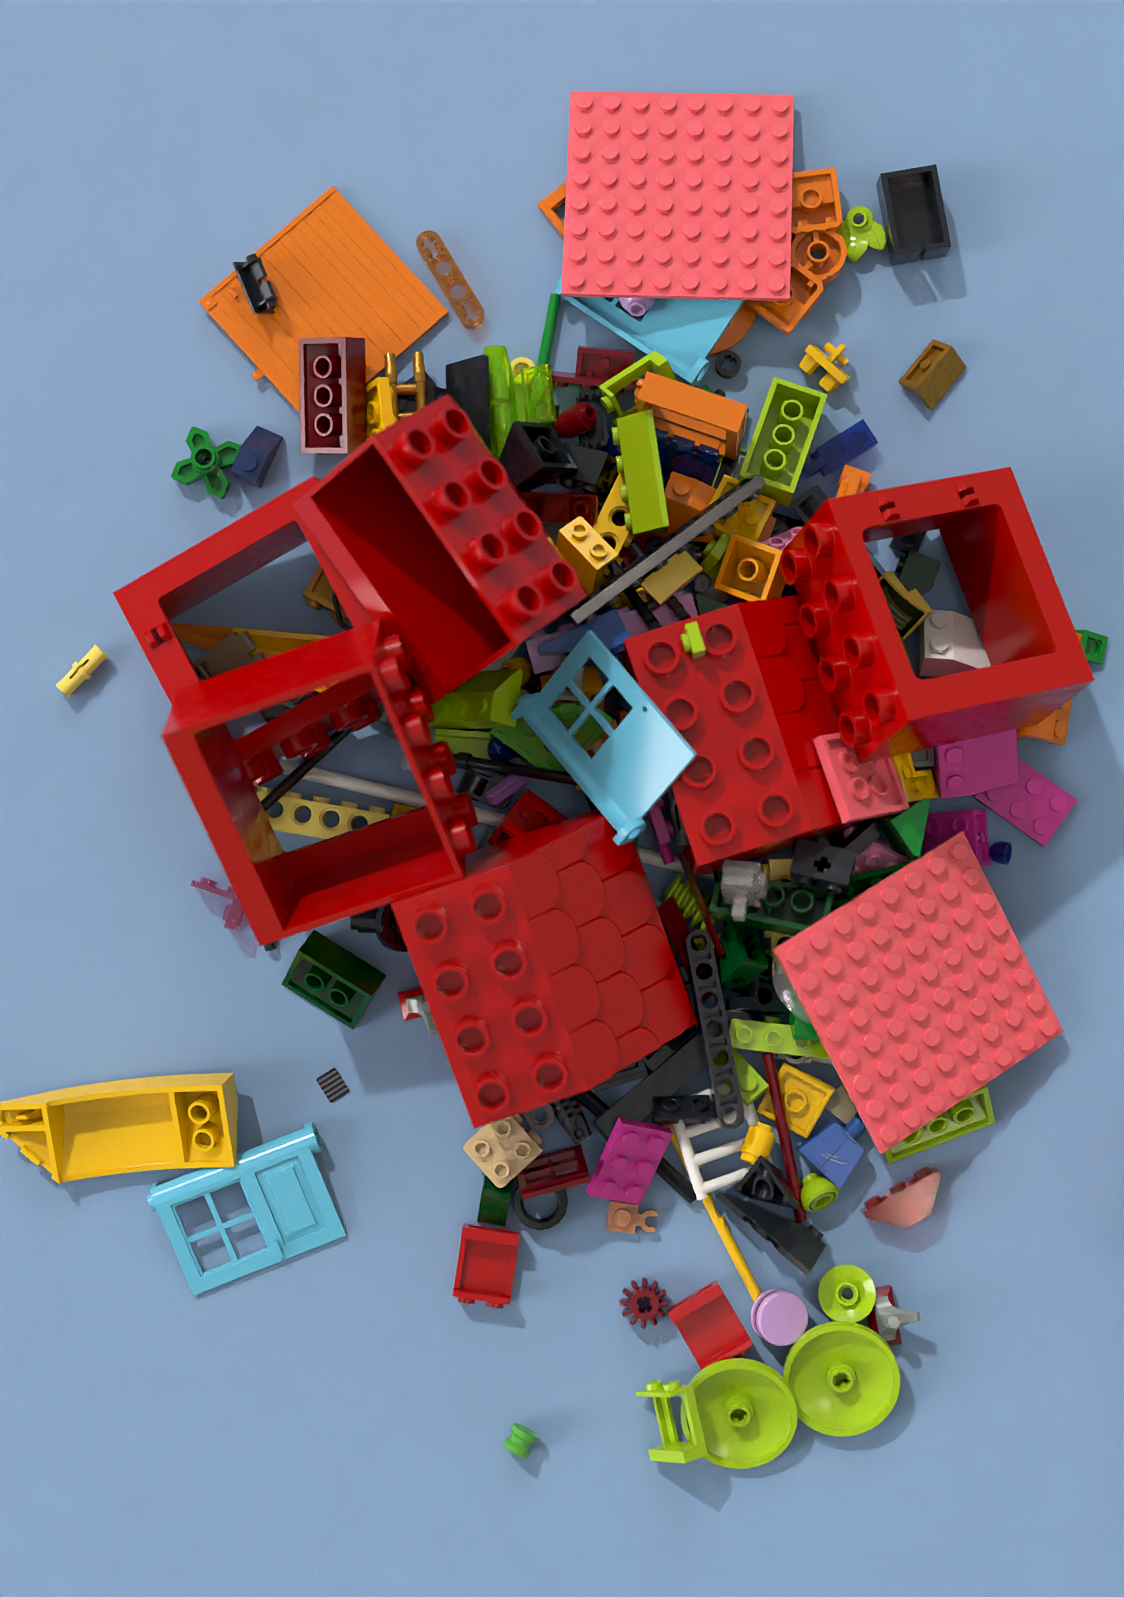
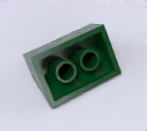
M313 930L298 950L281 985L354 1030L387 975L336 944L328 937Z

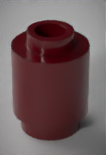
M580 402L559 414L555 420L556 431L563 438H575L595 427L597 422L596 412L588 403Z

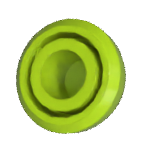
M811 1173L802 1179L804 1186L801 1190V1203L805 1211H820L837 1199L839 1188L829 1179L818 1177L817 1173Z

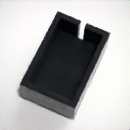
M936 164L881 173L876 187L891 266L916 262L919 255L921 261L946 257L951 248Z

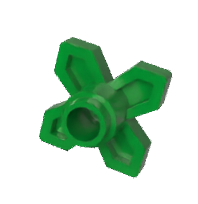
M193 426L186 439V443L192 452L191 458L176 462L171 477L174 481L187 486L203 478L207 493L223 500L227 495L230 483L222 469L232 467L241 445L228 440L214 448L209 433ZM207 460H211L208 465H204Z

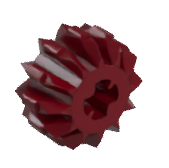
M643 1277L641 1287H638L637 1282L632 1280L631 1286L634 1289L633 1291L623 1288V1294L629 1298L620 1299L619 1303L622 1306H629L622 1311V1315L627 1317L633 1314L630 1318L631 1325L636 1324L637 1320L641 1319V1328H646V1319H650L652 1325L656 1326L658 1323L655 1315L665 1318L666 1313L659 1307H668L669 1302L668 1300L660 1299L666 1295V1290L660 1289L656 1291L659 1284L656 1280L652 1282L650 1287H647V1278ZM644 1296L649 1297V1304L651 1306L649 1308L644 1306V1309H640L638 1299L642 1297V1300H644Z

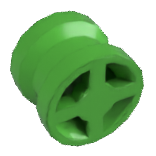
M513 1423L511 1427L512 1433L509 1438L504 1440L503 1446L512 1453L527 1459L531 1453V1445L537 1442L539 1436L527 1427Z

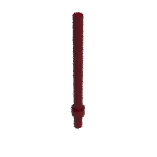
M766 1052L762 1054L787 1180L800 1204L798 1210L793 1209L795 1220L803 1222L807 1220L806 1211L801 1203L803 1185L799 1182L773 1052Z

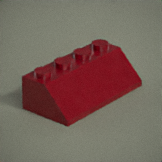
M299 338L301 453H353L367 441L365 338Z

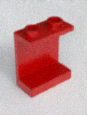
M717 1280L667 1308L668 1315L699 1364L700 1370L721 1360L732 1357L741 1358L750 1352L749 1347L753 1343Z

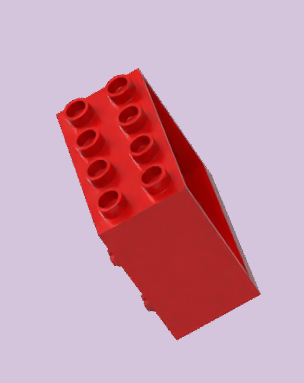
M1011 467L829 498L781 553L780 570L782 577L787 584L795 585L801 602L799 610L801 629L806 637L814 638L821 657L818 666L820 682L826 691L834 693L841 712L838 718L840 737L846 746H853L859 764L1039 724L1095 680ZM939 529L991 666L921 680L912 671L865 543Z
M316 476L310 477L113 592L171 705H173L178 689L202 680L197 670L192 666V661L171 626L170 620L307 541L353 627L355 628L373 621L292 506L321 480ZM405 670L410 690L420 688L410 672ZM370 672L336 683L239 739L232 738V741L253 786L258 787L284 773V769L279 762L283 757L286 760L301 756L305 760L331 747L333 742L328 734L331 730L336 729L339 732L350 728L352 732H356L382 718V714L377 706L382 702V699Z
M381 619L178 689L161 734L162 740L260 946L464 879L466 854L477 850L474 834L471 827L478 825L473 802L467 792L454 794L450 776L457 773L455 761L450 747L445 740L432 743L428 724L434 722L435 717L430 699L423 687L410 690L405 670L412 668V659L407 644L400 633L388 637ZM370 672L426 805L286 852L281 848L224 722Z

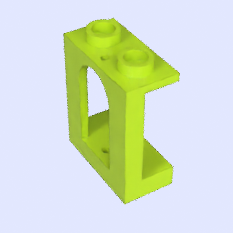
M656 350L599 386L603 395L600 399L601 403L614 418L611 420L613 427H616V419L637 412L635 406L630 410L622 412L615 397L622 388L651 369L654 374L677 381L668 360Z
M662 1380L647 1382L645 1384L646 1388L635 1392L636 1396L653 1398L663 1443L648 1449L650 1461L686 1464L708 1455L693 1385L680 1384L679 1380L664 1384ZM680 1394L683 1399L693 1442H682L678 1439L670 1403L671 1397Z

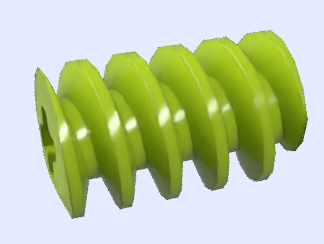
M679 873L663 893L665 896L663 903L674 896L679 909H683L682 915L684 920L692 916L690 926L694 927L701 923L700 930L707 931L692 890H689L688 880L681 884L682 874ZM705 894L702 896V899L711 919L709 912L710 904L708 905L710 895Z

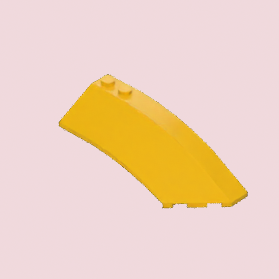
M234 1073L183 1074L124 1079L63 1088L0 1102V1135L6 1140L10 1138L21 1148L20 1152L37 1166L41 1164L53 1174L51 1178L59 1185L62 1182L121 1173L178 1168L235 1167L237 1165L238 1096Z

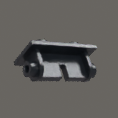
M250 254L246 257L247 262H233L238 280L242 285L253 314H274V308L278 306V297L270 281L262 283V279L267 276L262 259L257 257L256 254Z
M709 1094L657 1096L652 1098L655 1111L652 1112L653 1123H658L659 1126H663V1124H678L679 1120H683L684 1124H705L706 1121H711V1118H715Z

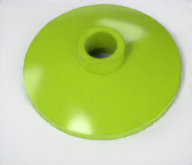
M839 1265L830 1269L821 1279L818 1288V1299L823 1311L831 1319L856 1323L863 1320L872 1311L876 1302V1288L872 1278L863 1269L854 1265ZM845 1288L852 1289L853 1297L851 1299H846L843 1296Z

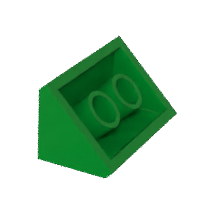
M924 798L883 827V833L896 852L907 857L910 861L920 857L931 801L928 798Z

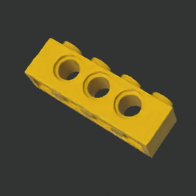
M623 473L618 474L593 526V529L603 539L611 538L615 541L616 547L614 550L617 552L616 560L619 565L623 561V558L619 557L623 546L629 548L628 546L634 538L631 530L626 531L625 525L616 526L612 522V516L615 513H629L628 502H622L620 485L625 484ZM606 566L603 576L608 578L611 572Z

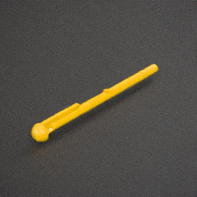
M663 1124L666 1127H670L673 1132L671 1141L686 1168L673 1124ZM707 1193V1197L702 1202L753 1302H755L762 1293L726 1224L724 1214L720 1216L711 1193Z

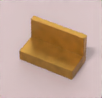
M933 339L898 382L903 389L917 394L926 407L932 410L965 370L966 365L952 346Z

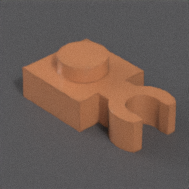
M610 1200L606 1230L635 1234V1227L641 1226L646 1232H655L656 1228L646 1225L645 1219L648 1216L657 1217L658 1212L648 1209L639 1213V1205Z

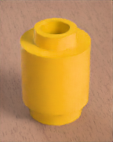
M757 1122L756 1126L750 1125L740 1152H742L740 1159L751 1165L756 1162L760 1155L768 1160L777 1137L772 1133L774 1128L761 1122Z

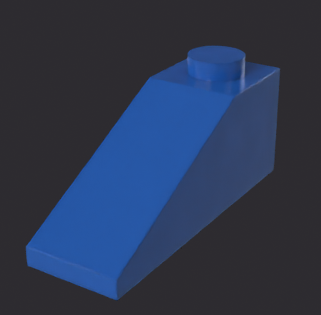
M615 608L585 625L582 624L538 646L537 650L540 656L569 655L587 631L592 630L615 657L623 653L624 639L630 636Z

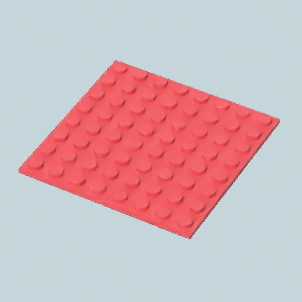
M571 91L561 296L790 301L794 95Z
M963 831L956 833L773 949L876 1148L881 1154L1064 1032Z

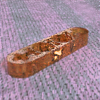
M432 230L423 231L416 239L418 253L461 324L467 329L474 330L479 328L485 318L483 307L440 236ZM426 239L430 242L436 241L434 242V249L437 256L434 258L428 247L423 249L425 246L424 240ZM446 261L451 265V270L448 274L440 275L436 272L435 267L439 262ZM455 285H461L466 290L465 295L460 299H455L450 295V289ZM468 302V306L473 313L479 312L477 320L474 322L471 318L465 319L467 311L463 305Z

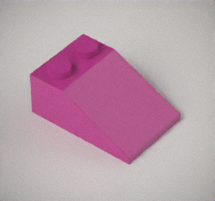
M1016 729L934 747L932 775L938 796L941 799L970 796L1019 782Z

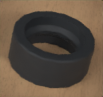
M518 1185L513 1199L515 1214L520 1222L528 1228L535 1230L550 1229L560 1223L566 1214L568 1204L566 1190L555 1191L558 1203L554 1213L547 1218L538 1219L529 1215L525 1210L520 1186Z

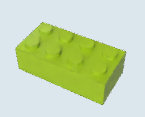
M773 377L738 480L742 481L749 475L760 474L766 482L760 488L762 491L761 495L777 501L776 503L789 507L828 394Z

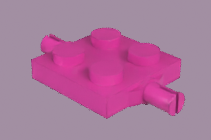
M661 797L647 813L658 845L657 849L660 851L664 865L675 862L670 848V836H673L674 831L670 819L663 818L661 809H664L665 805Z

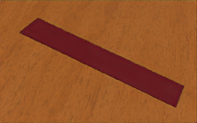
M684 851L678 854V858L719 957L724 954Z
M673 896L659 905L658 910L688 976L683 939L690 931ZM691 938V947L698 951L693 938ZM699 964L696 968V975L701 980H705L709 976L704 964ZM709 992L704 993L701 1003L711 997L712 994Z

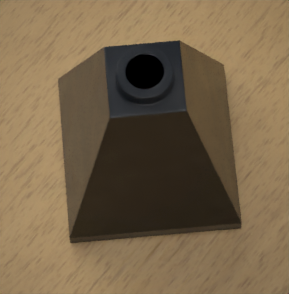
M515 421L511 425L498 460L520 495L560 479L578 469L553 426L548 423Z

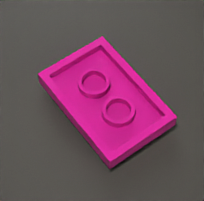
M1018 758L1019 782L977 793L973 798L1036 843L1045 847L1075 805L1077 799Z
M618 1117L591 1177V1182H589L586 1188L589 1196L640 1205L673 1135L670 1127Z

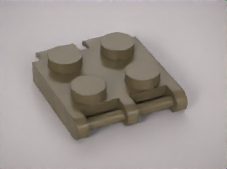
M247 631L239 635L237 632H233L195 660L192 666L194 669L197 668L206 680L210 676L202 664L215 677L266 658L262 652L254 656L251 652L258 648V646Z

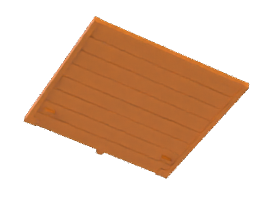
M334 186L330 187L254 253L262 259V264L267 273V276L262 279V283L270 281L278 297V306L274 308V314H253L235 270L198 301L212 319L258 367L252 374V379L258 381L265 375L299 414V338H365L367 385L385 370V354L394 353L397 359L449 314V311Z

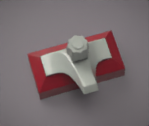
M891 1285L875 1287L876 1302L872 1311L867 1316L868 1327L879 1334L889 1346L902 1344L899 1328L906 1324L920 1321L919 1311L897 1309Z

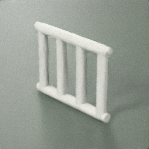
M726 1083L717 1085L720 1094L725 1095L730 1092V1088ZM706 1089V1090H703V1091H700V1092L691 1094V1095H708V1094H709L710 1100H711L710 1089ZM743 1103L745 1119H747L748 1125L756 1126L757 1122L760 1121L754 1103L748 1107ZM735 1110L723 1114V1119L727 1124L735 1121ZM711 1118V1121H706L705 1124L696 1123L685 1127L683 1120H679L678 1124H673L698 1201L706 1198L707 1193L739 1183L752 1167L749 1166L703 1182L698 1166L739 1152L745 1137L694 1155L689 1138L722 1126L716 1122L715 1118ZM769 1155L768 1161H770L773 1164L771 1156Z

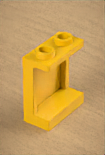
M579 516L559 530L556 547L574 568L577 576L590 594L608 581L603 576L604 569L617 558V552L583 517Z

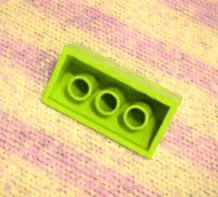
M652 409L618 418L616 419V427L611 428L613 444H619L621 456H616L618 474H624L625 484L620 485L622 502H628L629 513L624 514L626 531L632 530L633 537L665 533L669 528Z
M506 669L478 672L440 700L431 704L435 721L429 723L428 727L433 729L516 727L517 719H513L510 714L517 707L516 702L520 697L523 670Z
M985 1084L885 1151L884 1154L888 1164L994 1124L995 1118L987 1085Z

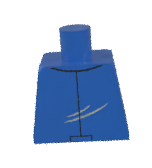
M855 1116L844 1128L832 1120L802 1142L797 1149L831 1182L840 1188L865 1151L856 1140L867 1128Z

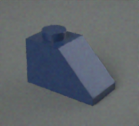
M256 426L240 447L230 470L233 476L261 489L283 436Z

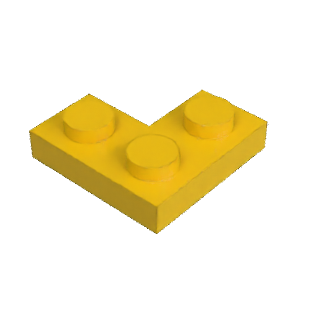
M911 753L891 757L908 803L920 802L924 798L934 799L938 797L931 769L915 772Z

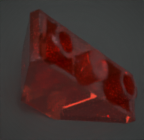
M519 491L521 497L541 522L570 523L581 516L588 524H597L598 495L570 491Z
M926 1166L913 1174L915 1178L905 1183L902 1180L889 1188L890 1193L880 1198L879 1195H875L864 1202L865 1207L860 1209V1211L868 1219L907 1229L931 1215L942 1174L939 1169L935 1167L930 1169L929 1166Z

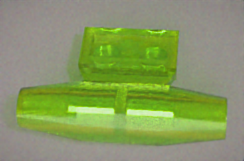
M502 345L489 346L483 349V354L489 356L491 447L497 461L500 458L511 425L515 421L557 422L551 366L543 364L520 369L521 371L514 376L507 349Z

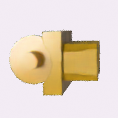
M828 342L823 347L830 354L828 357L817 346L809 344L804 350L807 354L803 357L799 367L809 375H812L820 365L828 372L820 380L819 384L828 393H831L840 384H846L851 377L834 363L837 360L844 367L849 362V359L842 354L846 346L841 343L835 348Z

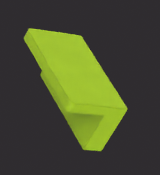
M435 729V743L445 740L452 753H471L473 757L491 760L493 735L490 732Z

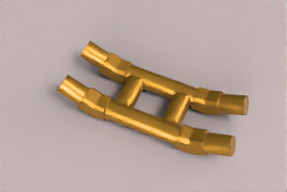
M414 352L412 354L413 384H397L395 354L387 353L384 355L385 377H389V384L393 389L392 408L397 422L414 413H399L398 396L415 395L416 411L426 406V376L422 352Z

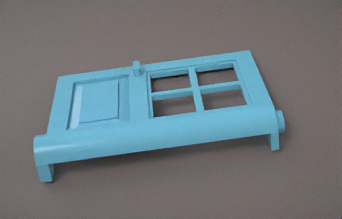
M562 275L556 284L558 288L555 293L561 296ZM561 296L647 355L656 350L668 360L674 373L694 386L699 384L710 367V361L706 358L745 301L656 298L652 308L646 312L639 322L616 307L619 303L618 298H613L610 303L603 297Z
M592 630L587 631L542 690L537 693L522 695L516 702L517 707L510 714L513 719L522 717L614 827L618 833L613 840L618 846L631 842L644 831L647 826L643 821L645 815L697 756V753ZM589 658L595 662L609 679L592 702L588 700L572 681ZM567 686L586 707L569 730L550 709ZM613 686L618 689L633 707L615 730L596 709ZM590 714L610 736L593 758L587 754L573 737Z
M312 1121L304 1124V1128L237 1154V1165L235 1167L201 1168L161 1185H158L157 1182L151 1185V1194L147 1195L149 1206L153 1212L157 1210L193 1296L346 1236L343 1224L313 1155L323 1150ZM240 1182L251 1212L222 1222L210 1193ZM204 1195L217 1225L187 1236L175 1206ZM255 1218L267 1247L238 1258L226 1228ZM220 1232L232 1261L203 1272L191 1242Z

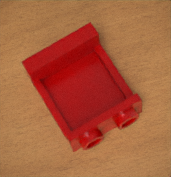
M463 1224L452 1296L458 1297V1302L475 1304V1300L487 1301L486 1306L493 1308H503L504 1304L510 1305L520 1232Z

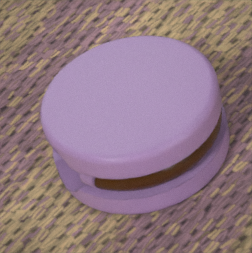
M774 1288L763 1292L755 1300L751 1309V1324L756 1334L762 1339L777 1346H788L795 1343L806 1331L808 1310L805 1303L797 1295L784 1289Z

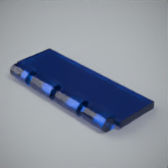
M655 428L662 477L669 479L673 471L712 486L721 463L720 460H717L719 449L700 443L696 453L692 451L695 441L673 434L670 443H667L665 441L668 432ZM611 430L603 452H607L616 458V456H621L619 444H613Z

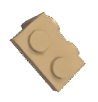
M520 1114L484 1125L463 1146L467 1155L498 1188H503L543 1152V1147L540 1145L543 1142L542 1138L533 1129L528 1132L521 1124L524 1119Z

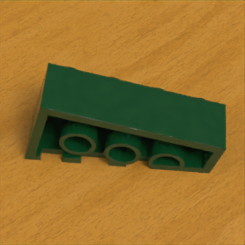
M795 882L715 883L709 912L711 919L795 936L833 912L836 895L825 892L823 887L812 885L811 888H804L796 885Z

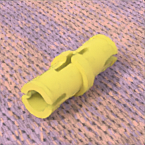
M95 644L79 662L75 661L72 664L73 668L56 684L57 688L67 697H70L85 680L89 681L92 678L91 674L108 656Z

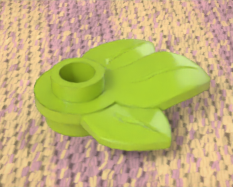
M855 206L850 209L846 219L843 220L838 234L845 240L848 258L855 263L864 255L868 246L883 251L886 246V234L882 225L874 221V216L869 208ZM858 215L864 216V221L861 224L854 222L855 217Z

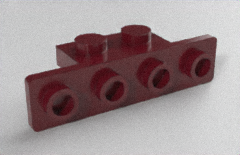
M579 345L576 372L548 371L546 380L552 381L553 386L568 387L569 383L580 384L581 389L596 390L597 386L602 385L633 365L634 351ZM634 380L617 393H624L625 389L636 390L638 380Z

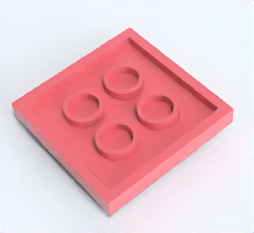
M839 733L821 735L813 740L842 823L900 813L909 809L891 757L859 764L853 746H846Z

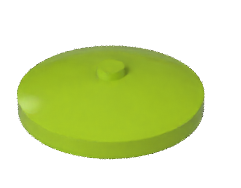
M833 1321L815 1326L801 1335L792 1345L784 1362L783 1377L794 1393L798 1418L813 1430L826 1435L839 1437L854 1436L873 1429L890 1414L899 1395L900 1372L892 1349L879 1334L861 1324L848 1321Z
M725 1359L705 1367L689 1382L688 1385H693L708 1455L703 1457L706 1460L726 1468H753L775 1459L790 1444L797 1427V1404L790 1385L775 1369L751 1359ZM682 1399V1429L687 1441L693 1442L685 1405Z

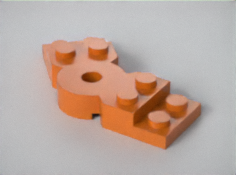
M836 167L792 173L791 240L793 242L791 244L790 301H744L746 306L787 336L792 333L803 318L808 316L822 298L823 285H827L837 279L845 265L847 247L844 238L838 234L842 227L843 218ZM819 251L822 252L825 257L822 259H815L811 256V253Z

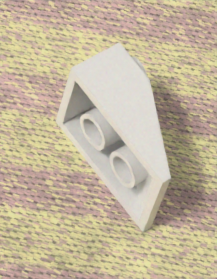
M933 610L919 625V676L941 677L991 666L972 618L954 611Z

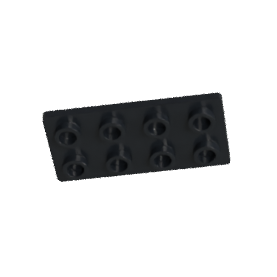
M482 354L447 364L445 367L446 389L436 386L426 388V406L445 395L452 396L460 408L467 414L486 447L491 451L489 356Z

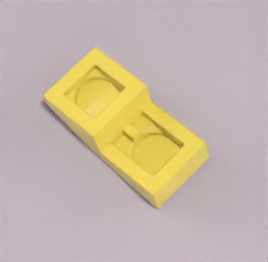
M686 551L679 555L677 553L667 560L668 564L657 572H652L640 584L659 606L663 605L680 588L683 589L703 570Z

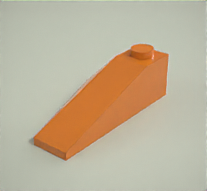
M672 471L664 492L669 528L665 533L652 535L661 538L667 537L706 508L717 489L699 480ZM770 517L758 542H763L770 538L776 518ZM710 532L702 538L700 536L696 538L695 536L694 542L708 544L711 538L716 541L719 536Z

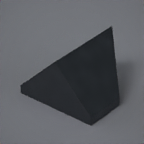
M760 1155L738 1183L736 1191L746 1198L798 1210L800 1204L783 1172Z

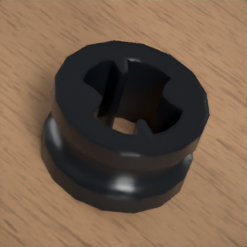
M732 351L722 352L717 357L715 363L717 374L724 379L735 377L741 367L740 357ZM724 359H730V363L732 361L735 362L736 365H733L732 371H726V367L724 369L721 368V365L724 364Z

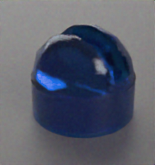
M1004 841L992 844L989 849V857L992 861L1008 865L1012 855V844Z

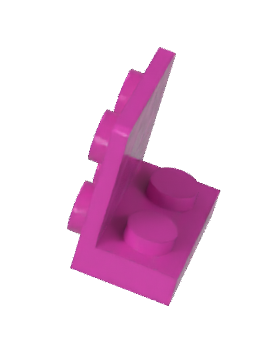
M986 809L928 814L922 842L923 854L956 833L963 831L980 866H991Z

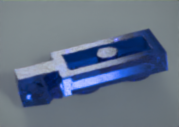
M864 419L816 448L815 452L810 454L813 461L803 466L802 473L806 479L819 472L823 477L832 474L845 464L875 447L879 442Z

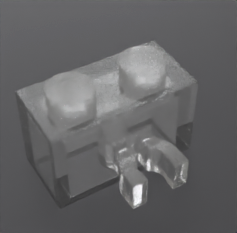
M724 860L721 890L725 904H733V921L745 922L746 907H760L761 898H767V874L762 873L760 863Z

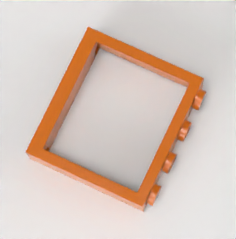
M649 371L646 372L644 380L639 378L634 393L636 396L634 401L636 403L635 410L638 413L652 409L655 433L733 460L736 459L745 435L748 405Z

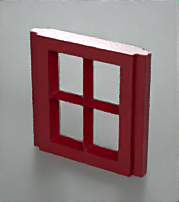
M581 1145L537 1156L517 1174L523 1200L591 1182Z

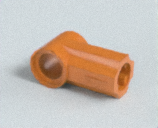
M845 464L836 486L838 488L836 497L866 492L872 473Z

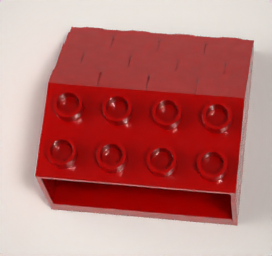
M450 395L443 396L372 435L292 505L372 620L381 619L388 637L399 633L403 636L412 659V668L408 669V671L420 688L423 687L431 704L440 700L589 595L574 568L555 546L538 516L521 497L503 466L486 447L467 414Z
M798 595L737 603L624 639V669L697 753V756L671 785L690 845L682 846L694 879L711 874L713 871L730 868L796 847L798 839L810 841L819 836L847 830L850 827H859L863 822L869 820L864 819L842 823L813 741L821 735L839 733L838 718L841 712L834 693L826 691L820 682L818 673L819 652L814 638L806 637L801 629L799 622L801 602ZM697 621L705 646V655L693 659L691 651L685 652L681 635L685 634V624ZM666 793L665 796L669 805L668 794ZM908 803L909 808L914 806L913 803ZM895 813V814H890V815H884V816H879V817H874V818L876 819V821H878V820H881V819H884V818H888V817H891V816H894V815H897V814H900V813Z
M599 809L466 854L464 879L392 902L391 904L474 1129L587 1091L611 1078L616 1072L659 1049L661 1045L697 1024L693 1006L635 841L632 840L618 846L613 840L618 832Z

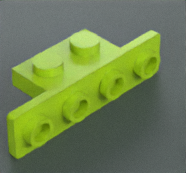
M764 1016L763 1022L734 1018L730 1020L729 1033L732 1048L830 1059L821 1041L793 1039L790 1025L780 1024L781 1018Z

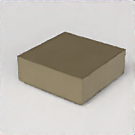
M842 1084L833 1093L825 1107L846 1125L858 1112Z

